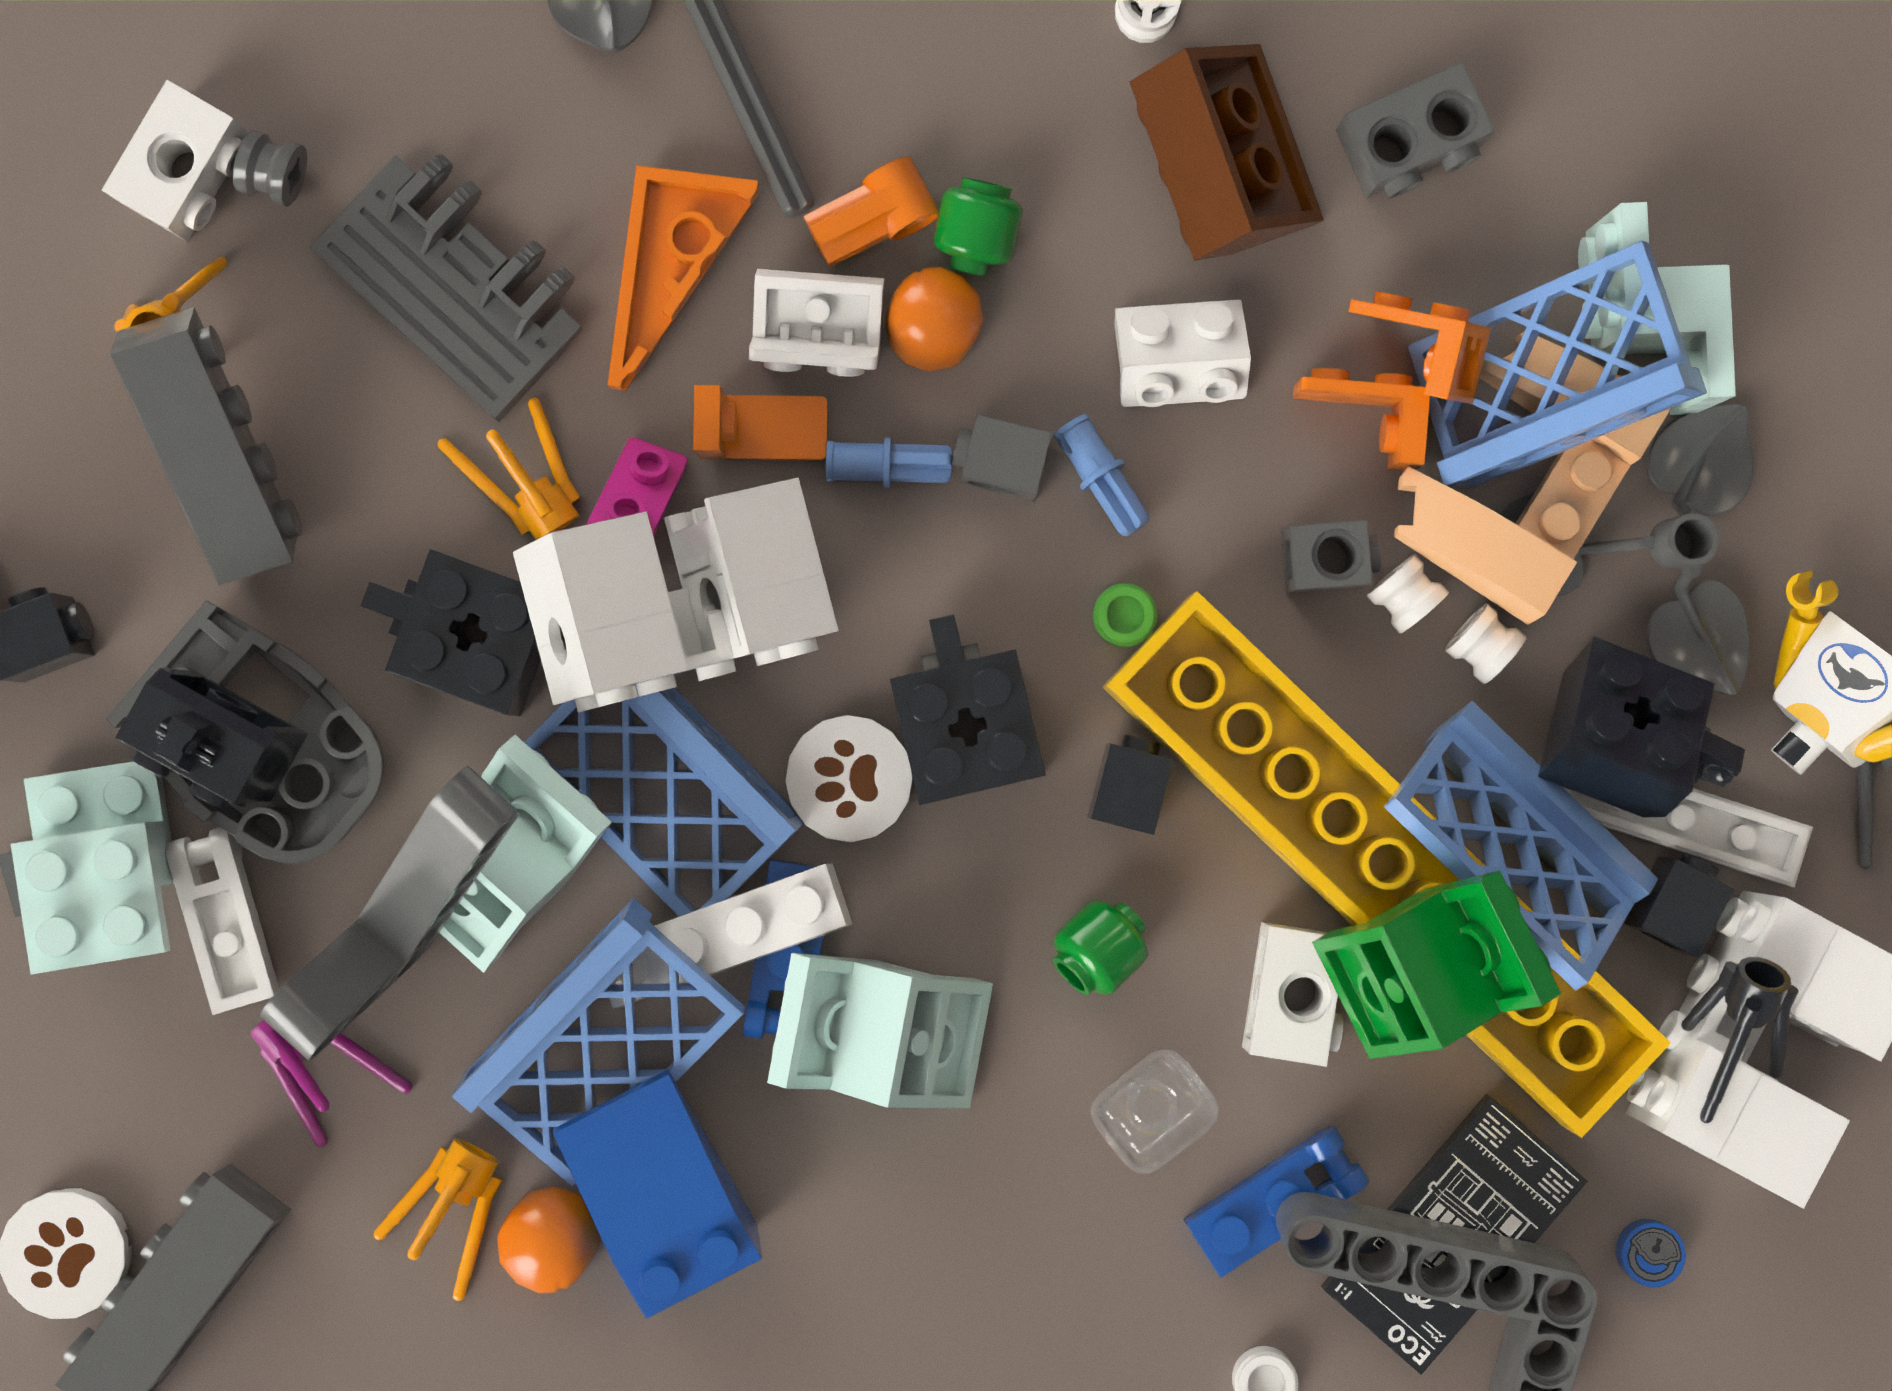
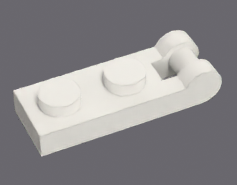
M220 827L211 829L209 837L192 841L189 837H184L166 844L167 861L212 1015L272 998L280 990L243 866L242 847L235 842V836ZM215 861L220 879L202 884L199 874L200 866Z

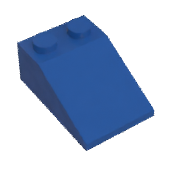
M669 1069L553 1129L555 1140L608 1254L645 1319L762 1259L758 1225Z

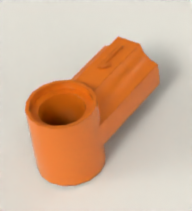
M901 157L879 167L863 179L861 187L804 216L811 235L829 268L887 238L891 241H896L915 234L937 219L939 209L912 157Z

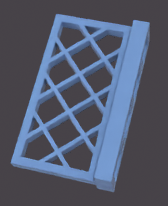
M1639 241L1469 319V323L1491 328L1488 343L1496 325L1510 319L1526 326V330L1512 361L1491 352H1485V360L1508 370L1493 403H1489L1476 396L1474 397L1473 405L1488 411L1478 437L1459 444L1453 422L1462 402L1448 400L1446 403L1445 399L1430 396L1429 414L1444 460L1437 462V466L1444 485L1453 488L1473 489L1707 393L1699 368L1692 367L1648 242ZM1635 263L1643 285L1632 309L1629 310L1603 299L1614 273ZM1595 281L1590 293L1579 289ZM1567 293L1586 300L1570 336L1543 325L1554 300ZM1649 304L1655 320L1644 316ZM1599 306L1627 317L1611 354L1583 342ZM1535 308L1531 319L1520 315ZM1640 323L1659 331L1667 354V358L1643 368L1624 360ZM1439 332L1408 346L1421 387H1426L1427 383L1424 378L1425 358L1431 346L1436 344ZM1539 333L1566 344L1551 379L1524 368ZM1579 350L1607 361L1596 387L1584 393L1563 385ZM1620 367L1631 372L1615 379ZM1520 375L1547 387L1536 412L1524 418L1505 410ZM1559 393L1570 397L1565 401L1555 404ZM1501 418L1512 422L1496 429Z
M676 687L640 697L638 695L636 698L622 701V724H590V710L578 712V724H566L565 722L573 715L577 707L575 700L562 703L524 742L532 750L540 753L548 761L549 765L579 793L586 795L590 799L591 778H623V813L603 814L612 823H623L624 835L611 823L601 838L679 917L697 910L679 892V868L712 869V897L700 909L727 900L804 825L791 804ZM633 711L642 719V721L646 725L634 724ZM555 732L578 733L579 768H558L539 748ZM590 733H622L623 769L590 768ZM634 733L656 734L667 745V770L634 769ZM678 757L691 770H678ZM567 777H579V789ZM634 778L667 779V814L635 813ZM678 779H700L711 790L712 815L678 814ZM722 802L735 815H722ZM635 823L667 824L668 858H646L635 847ZM679 824H712V859H679ZM723 825H745L764 845L749 860L723 859ZM657 868H668V880ZM723 869L738 870L723 885Z
M1471 701L1432 732L1424 743L1427 747L1384 808L1459 880L1500 870L1511 889V884L1527 885L1534 912L1526 911L1521 905L1520 912L1537 946L1547 956L1550 967L1576 991L1590 981L1633 905L1650 894L1658 878L1562 786L1538 777L1540 765ZM1444 764L1462 782L1448 781ZM1415 793L1433 796L1439 820L1430 819L1411 801ZM1453 798L1469 799L1475 824L1458 822ZM1491 809L1510 828L1495 826ZM1463 839L1480 841L1486 866L1478 865L1467 854ZM1500 843L1516 844L1522 869L1506 868ZM1538 854L1557 873L1543 872ZM1547 887L1563 890L1569 915L1554 914ZM1585 899L1604 918L1590 917ZM1558 929L1574 931L1581 955L1579 960L1563 946Z
M634 898L467 1068L451 1096L470 1113L479 1106L571 1186L575 1184V1180L561 1150L554 1145L553 1127H558L585 1112L552 1113L550 1085L584 1084L587 1112L596 1107L595 1084H630L631 1089L668 1069L676 1082L745 1011V1006L650 923L652 914ZM647 946L668 964L669 983L634 984L632 962ZM623 972V984H611ZM679 974L689 983H679ZM705 996L722 1011L709 1026H682L680 997ZM670 997L672 1026L636 1027L635 998ZM597 998H624L626 1027L591 1028L590 1005ZM580 1016V1028H568ZM673 1040L674 1061L666 1069H639L637 1041ZM683 1040H694L683 1051ZM592 1041H627L629 1070H594ZM554 1042H581L583 1070L549 1071L547 1049ZM537 1060L538 1071H526ZM512 1085H539L541 1113H517L500 1097ZM534 1127H542V1134Z

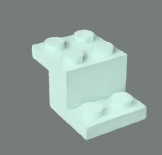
M1647 202L1620 203L1586 231V237H1582L1579 243V268L1639 241L1649 243ZM1635 263L1614 273L1603 299L1629 310L1632 309L1643 285ZM1729 265L1657 267L1692 367L1699 368L1707 393L1672 407L1669 411L1670 415H1687L1689 413L1701 412L1735 397ZM1595 281L1588 284L1589 293ZM1649 304L1644 316L1655 320ZM1599 306L1585 339H1591V346L1611 354L1627 317ZM1640 323L1626 355L1666 353L1659 331Z
M516 735L498 749L481 777L513 805L520 814L439 932L483 973L501 956L520 928L567 884L612 823L598 810L595 803L589 797L579 793L549 765L548 761L540 753L532 750Z
M134 761L25 778L24 785L33 840L12 843L11 850L30 974L171 951L161 886L174 884L166 856V844L172 841L162 778H158L154 772L138 765Z
M791 953L767 1083L785 1089L833 1090L887 1108L970 1109L993 983L975 978L932 975L879 960Z

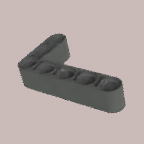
M466 766L446 783L427 806L358 919L290 979L266 1004L259 1016L308 1061L315 1058L395 983L429 948L516 821L520 812L471 767Z
M1298 1192L1290 1195L1280 1204L1276 1212L1275 1224L1289 1259L1301 1269L1508 1316V1323L1488 1391H1572L1596 1310L1597 1294L1593 1284L1569 1253L1550 1246L1313 1192ZM1316 1222L1324 1225L1321 1232L1314 1238L1308 1240L1295 1238L1298 1229L1305 1224ZM1372 1237L1386 1238L1383 1246L1378 1251L1371 1254L1358 1252L1361 1244ZM1437 1251L1448 1252L1445 1260L1440 1265L1433 1268L1421 1267L1424 1259L1431 1253ZM1501 1265L1509 1266L1506 1275L1500 1280L1494 1282L1484 1281L1488 1272L1493 1268ZM1571 1280L1570 1285L1563 1293L1547 1296L1550 1288L1556 1282ZM1545 1340H1553L1551 1347L1544 1353L1530 1355L1533 1347Z

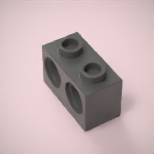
M1463 62L1347 113L1336 129V133L1366 198L1385 190L1389 199L1418 187L1424 182L1421 174L1440 165H1443L1446 173H1450L1474 162L1482 156L1479 148L1495 132ZM1446 112L1452 115L1458 123L1459 135L1446 136L1438 132L1432 123V113ZM1387 137L1394 140L1401 148L1402 160L1387 162L1381 159L1375 152L1374 139Z

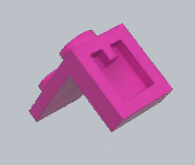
M629 438L586 525L647 511L654 537L686 470L687 457L638 438Z

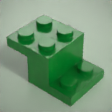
M1500 870L1425 888L1366 923L1332 930L1312 942L1369 1059L1444 1049L1502 1012L1540 1007L1561 995L1551 974L1549 960L1545 953L1537 946L1520 912L1518 898L1507 885Z

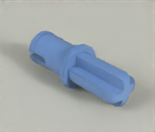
M1082 414L1058 429V432L1053 434V438L1058 442L1065 455L1068 456L1083 482L1080 484L1081 490L1083 492L1088 490L1093 492L1118 533L1123 536L1131 535L1149 522L1150 516L1121 472L1125 462L1122 458L1115 459L1110 449L1107 448L1099 436L1088 414Z
M885 437L884 444L827 441L826 479L827 482H833L834 480L883 482L884 488H890L891 482L947 483L952 477L953 454L951 448L947 445L892 444L891 437Z

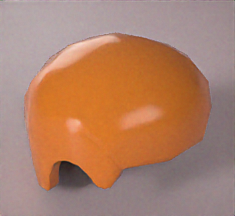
M941 266L925 267L920 272L914 271L906 277L892 294L885 315V327L890 348L906 365L927 372L951 368L962 362L975 344L984 321L979 293L963 275Z
M558 1186L534 1190L524 1195L507 1214L497 1236L499 1262L518 1285L539 1294L556 1293L558 1290H566L574 1284L586 1270L599 1248L601 1236L580 1194Z

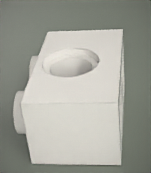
M166 80L103 186L102 191L124 206L188 242L194 231L202 230L210 221L216 208V199L214 197L225 178L233 176L235 158L239 146L248 131L233 117ZM193 152L194 164L191 170L182 177L173 178L172 166L175 160L184 153Z
M1261 922L1242 1047L1250 1055L1327 1067L1329 1051L1338 1052L1343 1034V1014L1335 1013L1338 994L1312 944L1314 940L1328 932ZM1297 978H1310L1315 987V996L1312 1003L1303 1010H1289L1284 999L1287 986Z

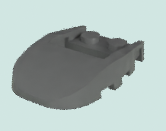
M206 600L106 719L114 728H121L145 683L159 668L196 671L225 687L254 652L259 653L310 696L289 721L290 724L309 734L272 800L268 802L247 803L245 807L229 802L226 809H223L193 795L189 791L193 781L172 770H170L168 776L156 775L158 778H164L186 801L184 807L203 823L211 821L235 836V842L260 857L285 864H296L313 860L338 845L374 802L384 773V756L380 741L370 725L328 680L301 655Z

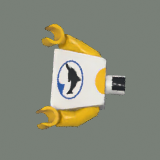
M1812 570L1794 575L1787 583V599L1794 608L1790 610L1773 682L1776 689L1773 701L1795 724L1776 743L1771 751L1800 775L1809 768L1826 748L1853 768L1862 765L1866 761L1875 763L1892 758V656L1831 611L1823 618L1819 608L1834 602L1838 596L1839 589L1833 580L1824 581L1818 585L1816 596H1812L1809 589L1810 580L1813 577Z

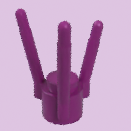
M262 1020L252 1030L250 1035L261 1047L262 1050L259 1053L274 1070L314 1143L318 1147H324L327 1144V1137L302 1090L320 1112H325L329 1109V1101L302 1063L306 1058L266 1021ZM342 1033L331 1042L336 1048L400 1092L406 1094L412 1090V1085L409 1081Z

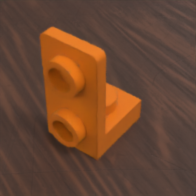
M1375 291L1372 303L1351 299L1348 312L1439 331L1436 344L1431 346L1424 362V378L1427 381L1424 395L1473 404L1491 328L1469 323L1472 310L1433 302L1430 315L1410 311L1412 298Z
M1315 368L1311 370V377H1301L1294 385V399L1392 407V414L1383 415L1379 434L1380 452L1388 453L1387 470L1404 471L1408 466L1416 470L1425 464L1430 396L1424 395L1425 387L1412 386L1413 377L1403 374L1384 373L1374 375V382L1349 380V371L1335 368Z
M694 385L693 450L700 459L823 461L826 459L828 402L825 397L726 395L720 385Z

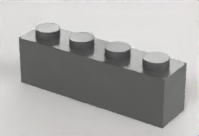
M195 307L119 330L109 355L218 585L292 563L297 537L302 535L301 521L293 502L290 499L282 501L273 481L277 480V469L269 448L265 443L256 445L247 425L252 422V415L243 390L239 385L230 387L221 365L226 362L225 353L216 330L211 325L203 327Z
M232 1164L211 1176L206 1172L201 1173L181 1197L179 1204L185 1207L186 1210L173 1228L165 1223L151 1237L141 1251L140 1256L145 1258L147 1263L133 1280L126 1275L104 1300L101 1307L109 1314L97 1330L94 1331L90 1327L86 1328L66 1351L62 1359L70 1366L56 1383V1386L62 1391H157L291 1211V1208Z

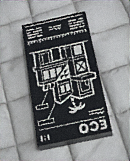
M1486 1094L1387 1210L1535 1243L1588 1181L1497 1101ZM1372 1237L1361 1244L1358 1252L1362 1254L1376 1252L1383 1246L1386 1238ZM1437 1251L1431 1253L1424 1259L1421 1267L1433 1268L1440 1265L1445 1260L1448 1252ZM1501 1265L1493 1268L1488 1272L1484 1281L1494 1282L1500 1280L1506 1275L1509 1266ZM1331 1276L1321 1285L1326 1293L1420 1375L1424 1373L1478 1310Z

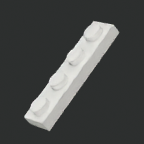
M833 863L817 866L663 922L654 927L711 976L851 926L853 923ZM647 946L632 962L634 984L669 983L668 964ZM623 972L611 984H623ZM679 974V983H689ZM649 997L635 998V1002L641 1001ZM610 998L613 1009L625 1006L624 998Z

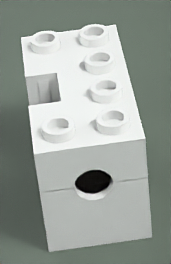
M799 477L704 499V507L665 517L664 521L682 585L680 590L671 592L667 590L647 511L552 532L514 551L513 556L553 705L575 700L577 711L582 712L636 698L638 695L640 697L675 688L677 684L674 674L696 669L698 681L736 672L733 659L754 654L756 664L759 666L819 650L816 637L839 630Z
M1743 890L1739 898L1734 897L1726 904L1716 925V929L1720 934L1709 955L1703 954L1693 965L1687 978V987L1690 988V991L1680 1010L1672 1011L1664 1020L1659 1032L1671 1044L1629 1087L1627 1099L1631 1103L1625 1114L1804 1209L1850 1120L1746 1064L1765 1028L1763 1026L1761 1028H1752L1712 1122L1708 1124L1703 1123L1700 1120L1701 1110L1737 1022L1728 1015V1005L1725 1002L1724 996L1692 1031L1683 1030L1681 1023L1691 1012V1009L1717 982L1726 962L1731 961L1738 964L1741 959L1747 957H1761L1780 965L1786 970L1791 978V985H1794L1799 990L1791 1008L1790 1024L1801 1028L1832 1046L1838 1047V1045L1858 1050L1875 1060L1882 1061L1892 1042V954L1788 898Z

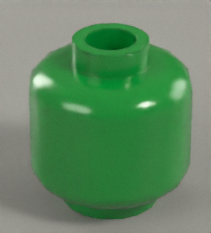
M962 177L960 187L954 186L944 191L933 235V243L941 252L952 256L950 268L986 276L989 264L1002 265L1012 259L1023 215L1021 205L1016 200L1010 198L1012 188Z
M1091 900L1056 933L1053 945L1057 955L1052 960L1060 975L1081 994L1088 996L1095 992L1102 995H1111L1145 962L1148 956V949L1141 934L1146 930V925L1141 917L1123 902H1119L1114 907L1101 900Z

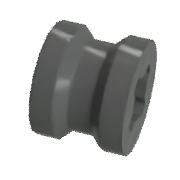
M257 130L249 131L242 140L235 158L233 169L234 188L238 192L250 196L257 192L268 194L271 201L285 207L292 205L301 190L307 167L306 148L301 144L291 141L283 145L276 144L271 141L266 133Z

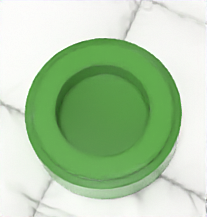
M1129 583L1116 584L1106 589L1096 600L1092 613L1093 625L1098 635L1108 644L1116 647H1132L1147 639L1154 630L1157 621L1156 605L1150 594L1143 588Z

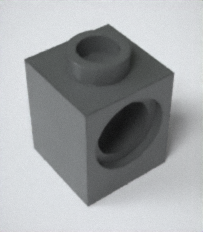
M977 414L973 431L964 428L960 429L952 465L963 468L961 484L1034 502L1052 433Z
M1367 520L1293 525L1281 531L1286 594L1360 589L1371 585L1372 573H1379L1381 553L1377 535H1368ZM1323 541H1335L1345 549L1347 565L1341 574L1329 573L1319 564L1317 553Z

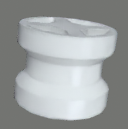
M1117 0L1115 4V20L1120 31L1129 39L1140 43H1152L1164 38L1173 28L1181 0ZM1136 4H1138L1139 8L1142 10V13L1137 9Z
M1413 554L1392 570L1366 595L1374 605H1384L1391 613V624L1399 634L1427 615L1449 593L1440 582H1431L1423 573L1424 563L1416 554Z
M1485 603L1459 628L1448 642L1445 651L1454 659L1464 658L1473 666V676L1483 684H1486L1512 660L1523 646L1527 636L1518 628L1505 627L1498 620V611L1489 603Z

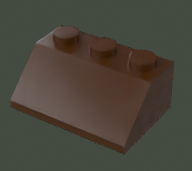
M1260 44L1184 48L1129 81L1137 102L1139 119L1147 129L1159 163L1160 177L1168 187L1180 220L1181 235L1189 246L1194 261L1232 255L1324 221Z

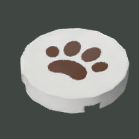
M845 715L824 720L802 735L789 756L785 782L791 806L807 827L827 839L855 842L876 837L897 821L909 801L913 777L907 751L892 731L872 719Z
M82 1188L50 1191L24 1203L7 1221L0 1239V1274L9 1294L26 1310L49 1319L77 1318L101 1307L114 1287L127 1275L132 1263V1245L128 1246V1237L125 1232L128 1229L122 1214L103 1196Z

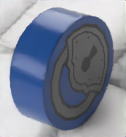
M1641 1219L1634 1221L1624 1228L1616 1243V1257L1621 1269L1634 1281L1647 1287H1661L1671 1283L1679 1276L1685 1264L1686 1252L1682 1239L1673 1229L1657 1220Z

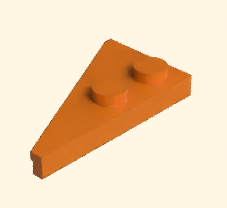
M636 165L607 384L610 389L628 390L759 196L760 186L757 180Z

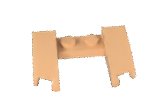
M1524 332L1519 334L1515 338V341L1518 345L1522 339ZM1538 336L1524 368L1551 379L1565 348ZM1515 352L1507 355L1504 359L1512 361ZM1577 354L1563 385L1580 393L1596 387L1604 367ZM1484 359L1479 378L1499 390L1508 369ZM1520 375L1510 399L1534 414L1547 387ZM1559 393L1555 404L1565 401L1570 397ZM1671 408L1559 453L1516 523L1408 466L1399 477L1398 490L1415 492L1413 525L1397 526L1394 530V537L1529 625L1547 613L1577 564V561L1573 559L1630 466L1641 459Z

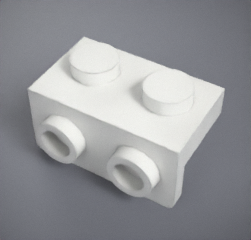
M757 269L754 284L753 338L749 345V360L764 362L765 368L779 372L797 371L802 368V365L826 366L827 371L833 375L853 377L864 374L865 369L875 370L880 354L884 278Z
M1241 299L1115 308L1114 325L1121 372L1120 399L1122 406L1158 407L1164 404L1206 401L1219 403L1227 400L1243 399L1247 396L1251 355Z

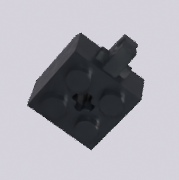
M432 549L429 550L418 582L408 579L403 593L369 582L361 607L394 618L388 633L397 636L385 671L501 714L520 717L541 661L521 582ZM479 622V628L487 632V639L484 644L473 642L470 646V639L464 636L465 628L468 624L476 625Z
M954 614L930 619L929 624L936 653L921 656L924 671L890 679L919 805L1046 776L1016 649L980 657L977 643L966 646L961 645ZM963 709H969L972 718H983L986 730L976 734L977 744L973 746H965L962 737L951 738L949 733V726L958 722V711Z
M1593 637L1563 672L1538 777L1643 818L1666 817L1692 792L1693 785L1698 780L1722 787L1728 785L1741 772L1745 749L1711 733V729L1706 727L1715 683Z
M159 668L145 683L115 739L134 749L130 759L138 765L162 776H168L170 770L193 781L189 788L193 795L216 807L226 809L229 802L245 807L247 803L271 801L309 733L196 671Z

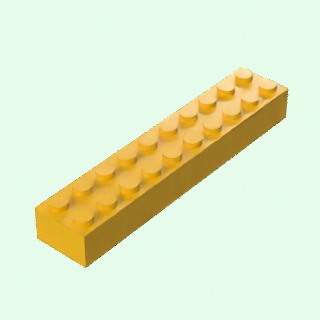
M1198 591L1189 595L1102 686L1113 699L1351 926L1370 921L1425 888L1459 880L1384 808L1400 784ZM1414 797L1411 798V801L1430 819L1437 820ZM1465 847L1467 854L1478 865L1485 866L1471 851H1469ZM1517 896L1519 904L1526 911L1534 912ZM1561 938L1563 946L1579 960L1581 956ZM1551 968V974L1561 995L1540 1007L1502 1012L1466 1035L1562 1127L1582 1138L1661 1055L1671 1042L1598 972L1595 971L1590 981L1575 991Z

